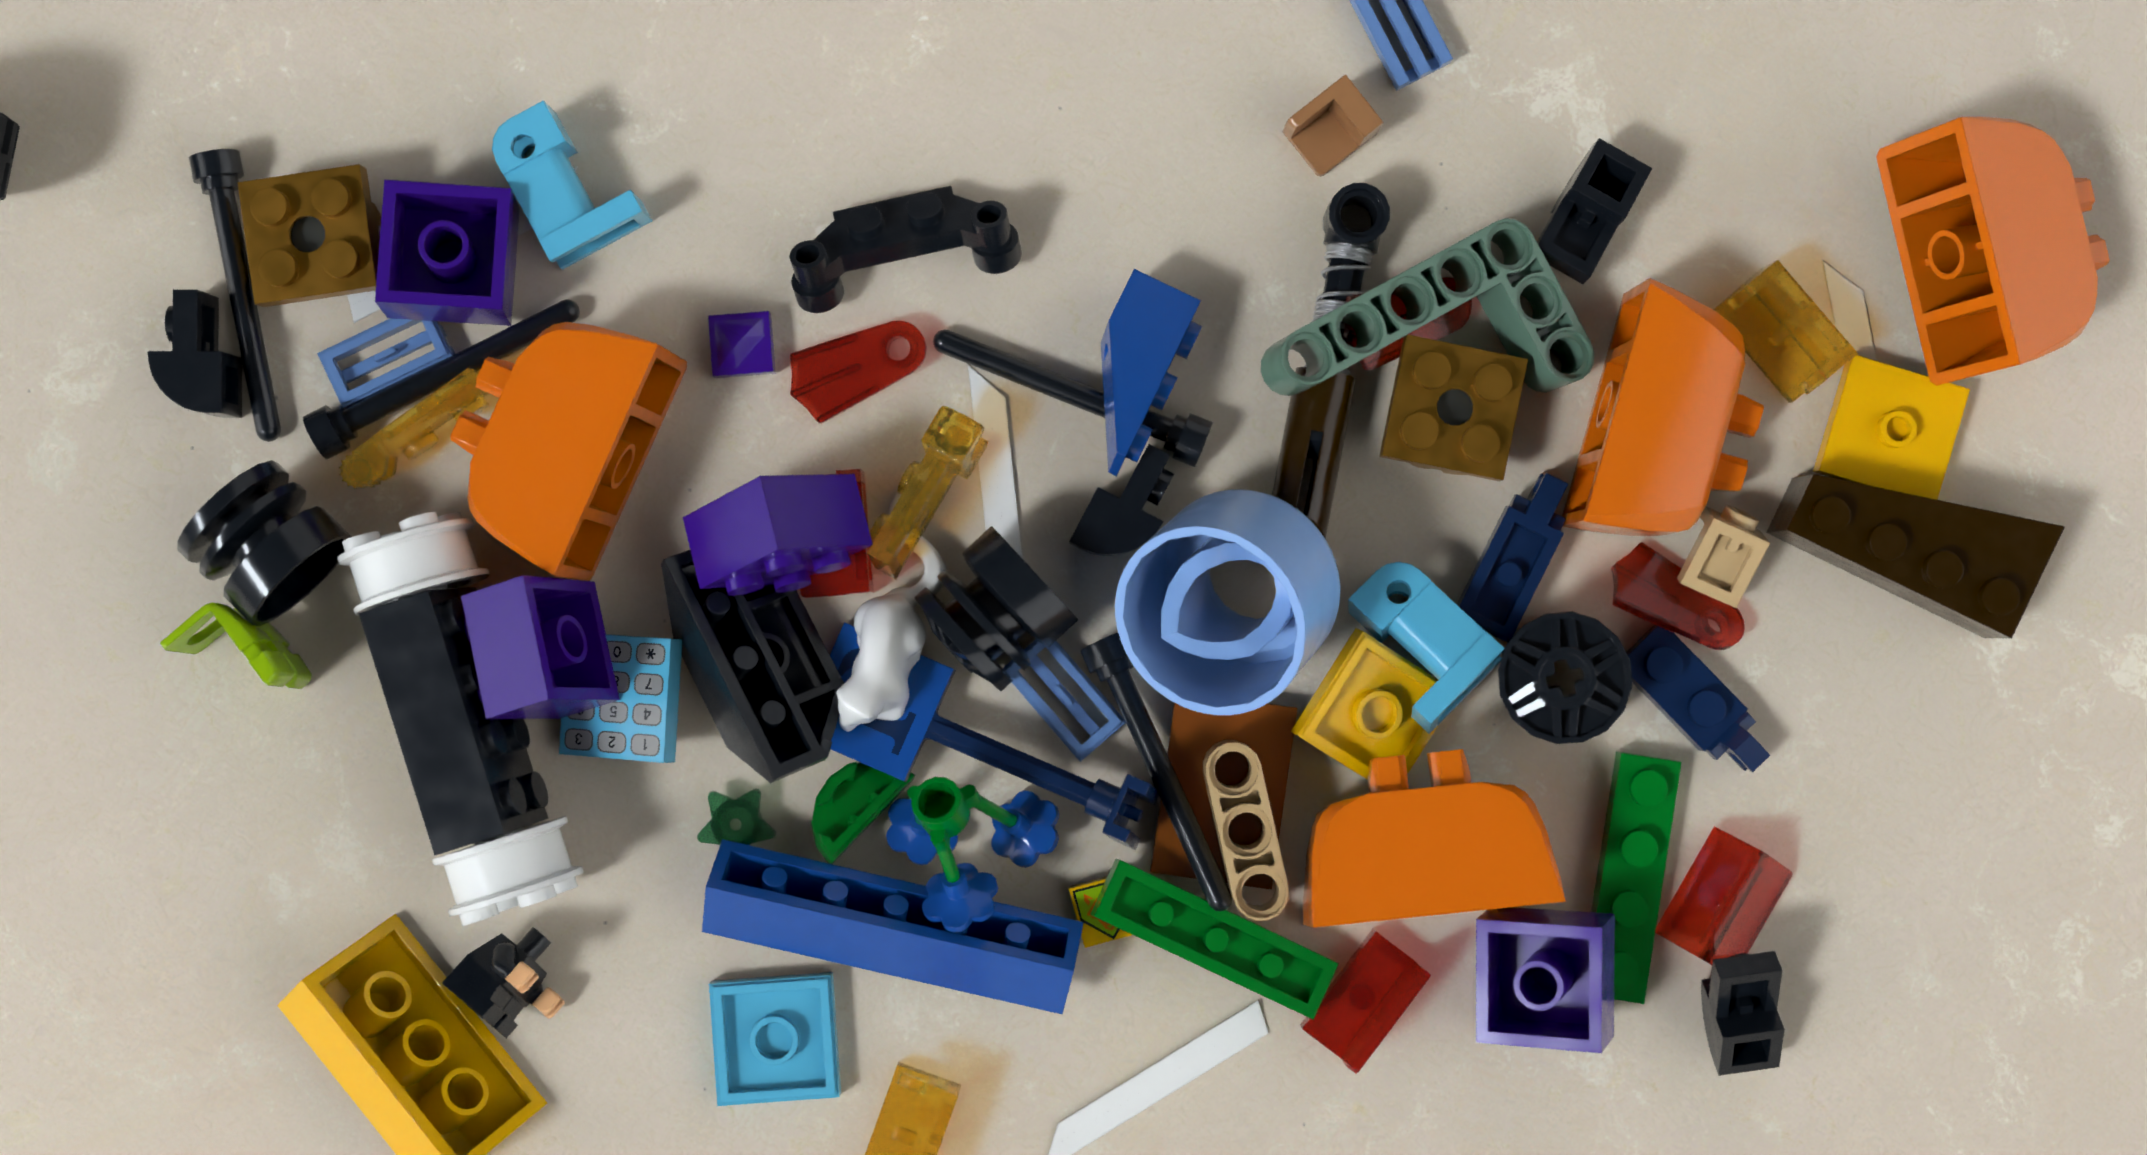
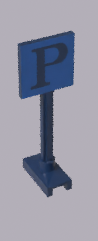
M845 622L830 653V657L844 683L852 675L853 663L860 650L854 626ZM920 655V659L909 673V700L901 718L895 721L875 719L870 723L860 724L849 732L841 728L838 718L830 748L835 752L907 782L926 740H933L1085 806L1084 813L1105 821L1102 833L1113 841L1136 850L1140 838L1132 831L1126 829L1129 819L1139 823L1143 811L1135 807L1139 798L1155 805L1159 797L1158 792L1150 783L1127 774L1121 787L1101 779L1093 783L940 717L938 714L939 707L956 670Z

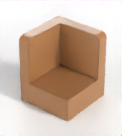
M1345 74L1287 120L1282 132L1314 173L1322 177L1373 138L1384 122Z

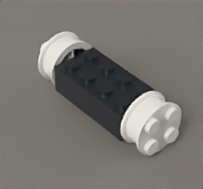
M428 512L400 521L401 531L382 536L379 531H373L342 541L345 552L339 555L337 559L339 565L350 566L361 600V603L355 606L353 610L356 616H360L434 855L475 844L432 859L434 866L445 867L456 905L448 910L449 916L459 915L462 926L496 916L499 912L519 906L523 908L556 897L559 893L576 888L578 885L575 876L584 873L582 866H572L560 830L568 822L566 816L523 829L525 826L548 819L545 809L548 804L547 788L541 775L533 771L527 752L530 736L524 719H486L483 704L477 693L479 685L471 643L467 639L464 630L465 614L461 596L477 591L476 587L468 586L488 578L490 573L487 568H478L467 535V531L474 527L472 518H462L460 512H453L438 517L436 512Z

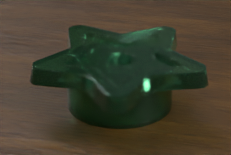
M752 789L736 799L714 790L709 792L708 802L712 819L698 833L697 840L699 842L720 845L722 839L751 846L752 843L775 838V829L762 818L760 813L761 791L759 789ZM732 819L740 820L741 828L739 830L731 828L730 822Z

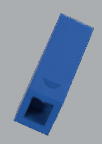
M1136 269L1133 270L1109 318L1101 340L1108 473L1116 477L1125 458L1137 463L1153 430L1142 423L1151 406L1161 411L1163 410L1178 378L1167 371L1175 355L1185 359L1188 358L1202 328L1201 325L1192 321L1201 300Z

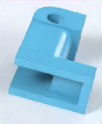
M544 100L508 119L495 133L492 145L495 161L512 189L549 261L552 263L556 261L560 269L563 270L652 222L641 199L631 190L595 208L569 160V157L578 152L557 113ZM535 146L533 154L524 158L526 151Z
M1395 562L1384 565L1348 599V613L1379 642L1382 643L1391 635L1438 679L1412 706L1411 718L1428 734L1501 662L1502 658L1500 655L1504 652L1505 648L1441 591L1421 570L1411 564ZM1394 594H1402L1408 600L1404 603L1396 604L1391 602L1389 597Z

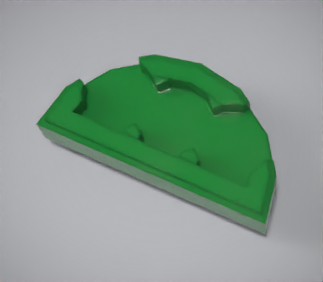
M857 762L847 764L827 779L816 796L811 822L816 847L827 863L833 864L914 780L915 774L911 772L907 782H904L863 763L857 764Z

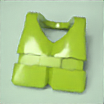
M212 602L202 606L160 642L165 651L197 654L226 631L240 652H243L249 660L252 668L268 686L283 687L285 685L288 688L302 689L311 681L312 673L300 655L290 652L288 649L290 643L270 623L261 626L252 625L236 608H231L225 604ZM213 616H215V618H216L215 621H213L211 624H209L207 627H205L203 630H201V631L198 632L197 634L193 635V634L196 633L208 620H210Z

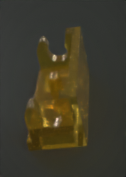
M1779 260L1759 269L1713 309L1743 335L1746 354L1788 403L1794 402L1804 393L1807 395L1858 354Z
M898 1062L865 1155H937L956 1104L961 1084Z

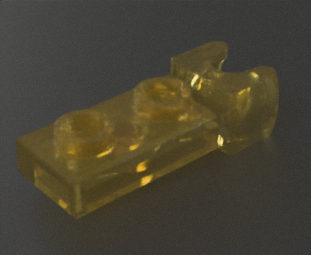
M941 406L921 439L926 453L921 463L913 461L907 467L897 489L901 497L890 515L882 513L870 530L873 545L870 546L867 554L875 569L895 580L897 579L957 475L968 479L988 445V441L981 437L985 429L984 426L954 409Z

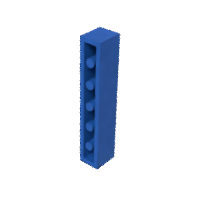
M722 839L706 884L702 932L1063 1014L1074 973L1084 922L993 901L995 911L990 918L982 922L972 921L970 926L961 932H950L945 929L942 922H931L925 917L922 909L923 902L928 897L925 885Z

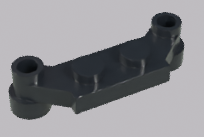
M947 186L833 211L834 221L814 240L803 241L794 246L789 258L794 271L791 284L798 305L810 313H823L835 308L841 302L844 296V288L840 276L848 271L967 246L972 249L974 262L980 270L990 274H1000L1013 269L1019 263L1022 251L1018 232L1009 223L1007 209L1002 203L998 201L978 203L954 195L952 187Z

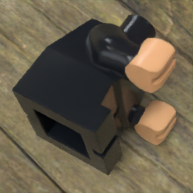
M534 927L517 945L501 933L467 954L442 982L462 1002L506 1039L518 1026L514 1019L523 1007H527L529 1003L548 1019L552 1018L565 1004V1001L551 988L548 987L543 991L541 983L547 973L535 961L551 942Z

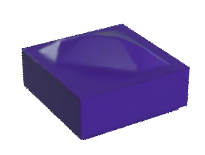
M769 311L708 316L712 376L714 378L776 374L772 317Z

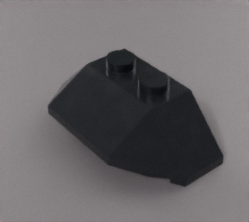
M690 550L665 558L661 563L673 639H682V658L726 747L770 783L826 760L829 756L831 740L839 718L836 692L844 682L797 590L778 593L775 592L774 584L765 585L762 589L751 593L730 596L727 594L726 587L700 589Z

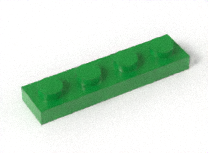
M1617 751L1591 912L1615 914L1614 999L1644 1004L1682 762Z
M1115 859L1090 915L1313 1020L1339 964L1227 910L1215 911L1206 900L1119 859Z

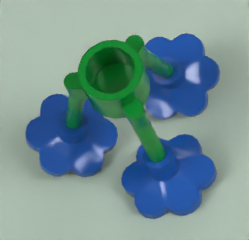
M933 777L925 780L919 786H911L907 791L910 799L895 800L888 810L889 820L892 825L887 831L886 838L892 850L906 852L909 860L917 865L929 864L938 854L944 872L938 873L928 880L926 884L928 897L923 902L922 909L929 921L942 922L945 929L950 932H961L967 929L972 921H985L995 911L992 898L998 892L996 878L990 873L978 872L976 867L970 863L957 865L952 853L958 843L957 835L964 830L969 821L970 809L975 808L992 818V823L996 830L991 840L993 851L1001 857H1010L1012 862L1019 867L1027 868L1032 866L1038 860L1040 854L1051 853L1057 847L1059 835L1055 829L1060 816L1058 807L1051 801L1040 800L1035 793L1027 790L1017 793L1011 804L998 806L979 795L974 785L969 784L959 789L950 779Z

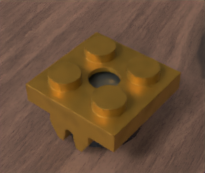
M356 164L237 182L255 305L269 307L376 291L380 242L378 226H381V214L376 205L371 202L367 168Z
M1409 334L1403 337L1379 457L1411 463V465L1422 469H1437L1452 475H1470L1499 482L1503 481L1528 359Z

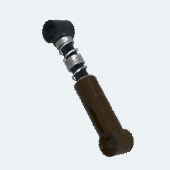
M1352 183L1342 187L1334 195L1323 216V230L1325 233L1323 243L1326 245L1327 251L1324 258L1329 262V265L1321 271V275L1325 279L1324 291L1316 298V306L1314 307L1316 310L1313 311L1314 319L1312 322L1365 293L1361 291L1364 271L1371 269V260H1373L1371 256L1377 254L1380 236L1386 230L1390 220V206L1385 195L1377 187L1367 183ZM1354 204L1364 207L1371 217L1370 229L1364 232L1349 230L1341 220V209L1347 205ZM1341 322L1340 333L1342 339L1346 344L1355 348L1356 346L1351 343L1352 334H1355V331L1350 325ZM1306 364L1303 367H1297L1295 373L1305 376ZM1344 369L1323 382L1291 396L1272 496L1278 497L1297 508L1306 458L1313 459L1303 514L1314 523L1325 539L1356 378L1349 375L1351 374L1349 369Z

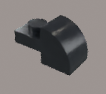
M1598 138L1562 191L1550 212L1552 215L1537 241L1548 264L1577 282L1584 284L1594 272L1617 227L1626 219L1653 168Z
M173 289V306H169L165 314V331L168 340L172 342V351H147L149 367L156 384L169 399L186 409L222 418H242L241 357L218 351L219 298L200 290Z
M1148 444L1120 498L1098 487L1069 544L1094 555L1116 556L1131 552L1152 538L1164 521L1143 511L1142 508L1146 501L1158 506L1170 484L1174 473L1164 468L1170 455Z
M1775 951L1755 954L1739 953L1727 958L1713 959L1711 978L1701 980V1001L1705 1031L1718 1076L1777 1068L1780 1065L1785 1029L1777 1011L1782 968Z

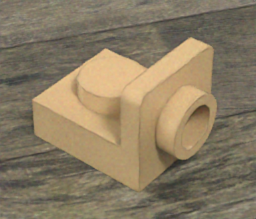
M1726 505L1722 513L1705 506L1700 516L1704 526L1677 579L1684 586L1737 608L1770 542L1760 530L1756 529L1760 520L1730 505Z

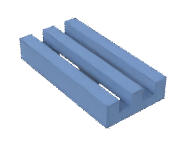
M1349 0L1396 91L1441 69L1453 60L1423 0H1403L1432 56L1429 60H1426L1396 1L1379 0L1413 68L1406 72L1369 1Z
M390 318L317 354L342 408L347 409L454 355L455 352L453 347L449 346L446 339L447 335L443 326L438 321ZM423 322L426 331L351 367L340 370L338 361ZM433 343L435 350L352 390L349 389L348 383Z
M1034 640L1024 651L1031 662L1030 667L1091 736L1083 744L1080 743L1018 671L1021 669L1020 666L1011 660L1003 667L1013 680V685L1080 762L1126 723L1124 718L1057 641L1048 647L1038 640ZM1045 647L1109 720L1101 728L1037 656Z

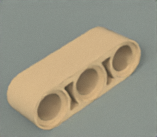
M1222 740L1214 744L1206 752L1203 760V775L1227 883L1236 907L1244 916L1255 921H1267L1278 916L1285 909L1289 899V887L1263 770L1257 754L1245 743L1237 740ZM1227 752L1242 753L1248 762L1246 777L1235 785L1220 783L1215 775L1217 760ZM1241 813L1255 814L1262 823L1260 836L1249 845L1236 844L1229 837L1228 828L1230 822ZM1255 874H1266L1271 876L1275 882L1273 897L1262 905H1252L1247 903L1242 897V888L1245 881Z

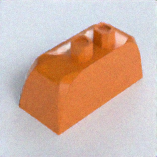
M1980 116L1959 117L1879 149L1876 158L1930 382L1938 386L2020 365L2062 348L2081 335L2095 310L2098 285L2096 270L2106 266L2110 259L2105 240L2097 234L2088 236L2082 214L2092 210V205L2095 202L2091 180L2087 178H2074L2068 160L2052 137L2031 124L2013 119Z
M1651 278L1623 294L1562 517L1566 518L1563 527L1626 536L1667 535L1689 530L1699 520L1708 502L1710 491L1737 492L1742 489L1748 468V460L1721 453L1727 432L1747 438L1754 437L1760 425L1764 405L1744 395L1737 394L1745 367V345L1743 335L1732 323L1713 309Z
M571 322L553 324L543 330L518 356L515 364L510 361L487 357L476 378V388L499 397L490 420L465 410L459 416L450 435V439L470 454H473L470 462L467 498L470 512L475 520L494 538L550 574L573 580L590 581L687 369V361L659 344L639 337L594 325Z
M1463 749L1427 753L1431 787L1409 789L1405 755L1370 759L1368 773L1369 793L1326 805L1316 814L1311 827L1306 852L1303 895V925L1315 928L1566 902L1548 833L1534 801L1525 791L1515 785L1489 782L1471 783L1470 769Z

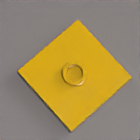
M1856 354L1847 356L1813 472L1840 480L1938 500L1970 389L1952 383L1936 386L1930 382L1928 376Z
M1355 628L1291 732L1368 780L1370 759L1405 755L1408 775L1436 730L1435 728L1428 734L1412 719V706L1438 679L1369 634Z

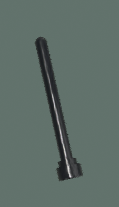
M216 149L199 152L189 157L193 182L201 184L202 194L209 195L256 434L261 440L271 442L280 436L281 425L258 309L254 303L250 268L234 192L238 190V179L244 177L240 152L236 149Z
M562 300L347 409L342 408L341 405L333 409L325 405L303 416L305 428L317 450L328 460L350 449V441L358 438V430L481 369L487 357L501 359L531 344L543 330L551 325L575 322L580 315L579 306L572 300Z
M940 330L933 338L935 349L942 354L1105 418L1104 392L950 330ZM1149 410L1142 424L1153 429L1150 437L1165 442L1163 448L1174 452L1173 459L1195 467L1213 422L1190 413L1188 418L1177 414L1175 419H1171Z
M1119 633L1110 635L1083 648L1080 652L1090 674L1096 672L1100 682L1107 680L1209 906L1215 911L1227 910L1232 903L1231 893L1129 672L1134 666L1123 648Z

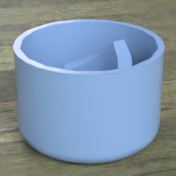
M1232 489L1218 491L1203 496L1184 507L1138 549L1128 561L1116 591L1115 619L1123 648L1135 669L1150 686L1170 701L1187 709L1211 715H1236L1250 712L1266 705L1280 695L1328 637L1335 623L1340 604L1341 584L1335 557L1325 537L1307 516L1291 504L1278 497L1254 490ZM1250 560L1264 565L1274 576L1276 587L1273 606L1268 615L1264 618L1255 619L1239 615L1224 605L1214 591L1210 578V568L1228 561Z

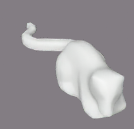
M925 471L921 483L906 487L897 492L889 504L888 517L892 528L898 537L922 559L924 574L916 585L892 589L883 596L866 601L856 611L854 628L857 633V644L860 650L853 663L851 677L836 692L840 714L839 724L846 732L852 731L860 724L870 723L875 719L898 720L904 714L909 700V673L920 659L921 650L926 640L925 626L914 610V607L918 604L914 597L925 587L936 595L943 586L937 576L943 570L946 571V566L935 547L908 523L906 511L909 503L914 498L932 491L935 478L934 472Z

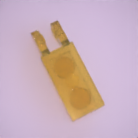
M467 368L371 436L370 439L354 449L352 455H346V459L341 460L342 465L339 467L341 469L339 475L343 478L342 482L345 481L347 486H353L354 489L359 487L361 489L368 488V486L374 488L375 485H381V481H387L396 474L398 457L405 454L408 460H412L420 456L440 440L435 431L452 419H455L457 422L459 416L465 410L476 415L485 410L489 403L484 397L489 393L476 388V378L480 369Z

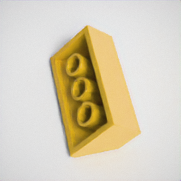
M394 914L302 979L277 1006L396 1155H486L543 1108L547 1102L477 1014L442 984L447 978L400 918Z

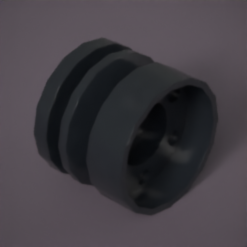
M272 460L255 465L221 488L197 511L185 526L177 541L178 551L188 561L193 563L200 562L199 572L206 579L214 581L231 574L224 586V597L255 626H261L275 620L308 596L339 564L337 557L345 552L342 541L352 537L325 509L319 506L299 513L306 501L307 491L295 482L288 483L289 473L279 463Z
M991 526L962 553L966 563L976 577L968 586L945 570L937 576L955 597L945 606L927 587L914 598L922 607L932 632L968 671L986 679L998 690L1002 691L1013 681L996 661L1004 651L1018 666L1025 670L1031 662L1017 640L1019 637L1027 632L1040 643L1050 647L1078 621V618Z
M1574 611L1546 613L1524 624L1506 645L1498 668L1500 697L1511 718L1530 735L1555 744L1581 743L1606 732L1625 711L1633 687L1631 661L1618 636L1596 618ZM1559 660H1566L1570 669L1581 668L1584 678L1575 681V692L1564 695L1560 686L1554 685L1549 687L1546 677L1555 673V662Z

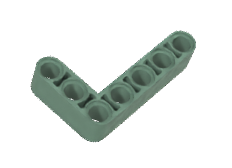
M1505 218L1488 225L1274 343L1265 351L1261 359V374L1264 382L1272 391L1286 396L1299 394L1474 297L1478 298L1507 354L1528 359L1524 383L1536 392L1547 393L1583 379L1590 373L1594 364V349L1531 231L1520 221ZM1491 241L1502 250L1504 264L1497 261L1493 256L1490 248ZM1441 268L1449 271L1453 276L1455 292L1447 288L1443 283ZM1391 295L1400 298L1404 303L1406 319L1397 316L1393 311ZM1520 295L1530 302L1533 310L1532 318L1527 316L1522 310ZM1341 322L1350 325L1355 331L1357 337L1355 348L1346 344L1342 339L1340 333ZM1290 349L1300 353L1306 363L1305 376L1295 373L1290 367L1288 361ZM1550 349L1554 350L1560 357L1562 363L1561 372L1556 370L1551 363Z

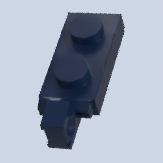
M1541 473L1527 499L1515 494L1509 506H1505L1457 602V605L1490 635L1505 642H1509L1512 639L1564 535L1561 529L1566 518L1554 512L1568 483L1548 473Z
M1663 621L1655 623L1626 652L1631 661L1632 683L1699 751H1706L1714 760H1718L1726 752L1742 770L1746 771L1749 769L1751 772H1754L1770 756L1761 744L1747 731L1756 723L1753 717L1746 712L1748 708Z

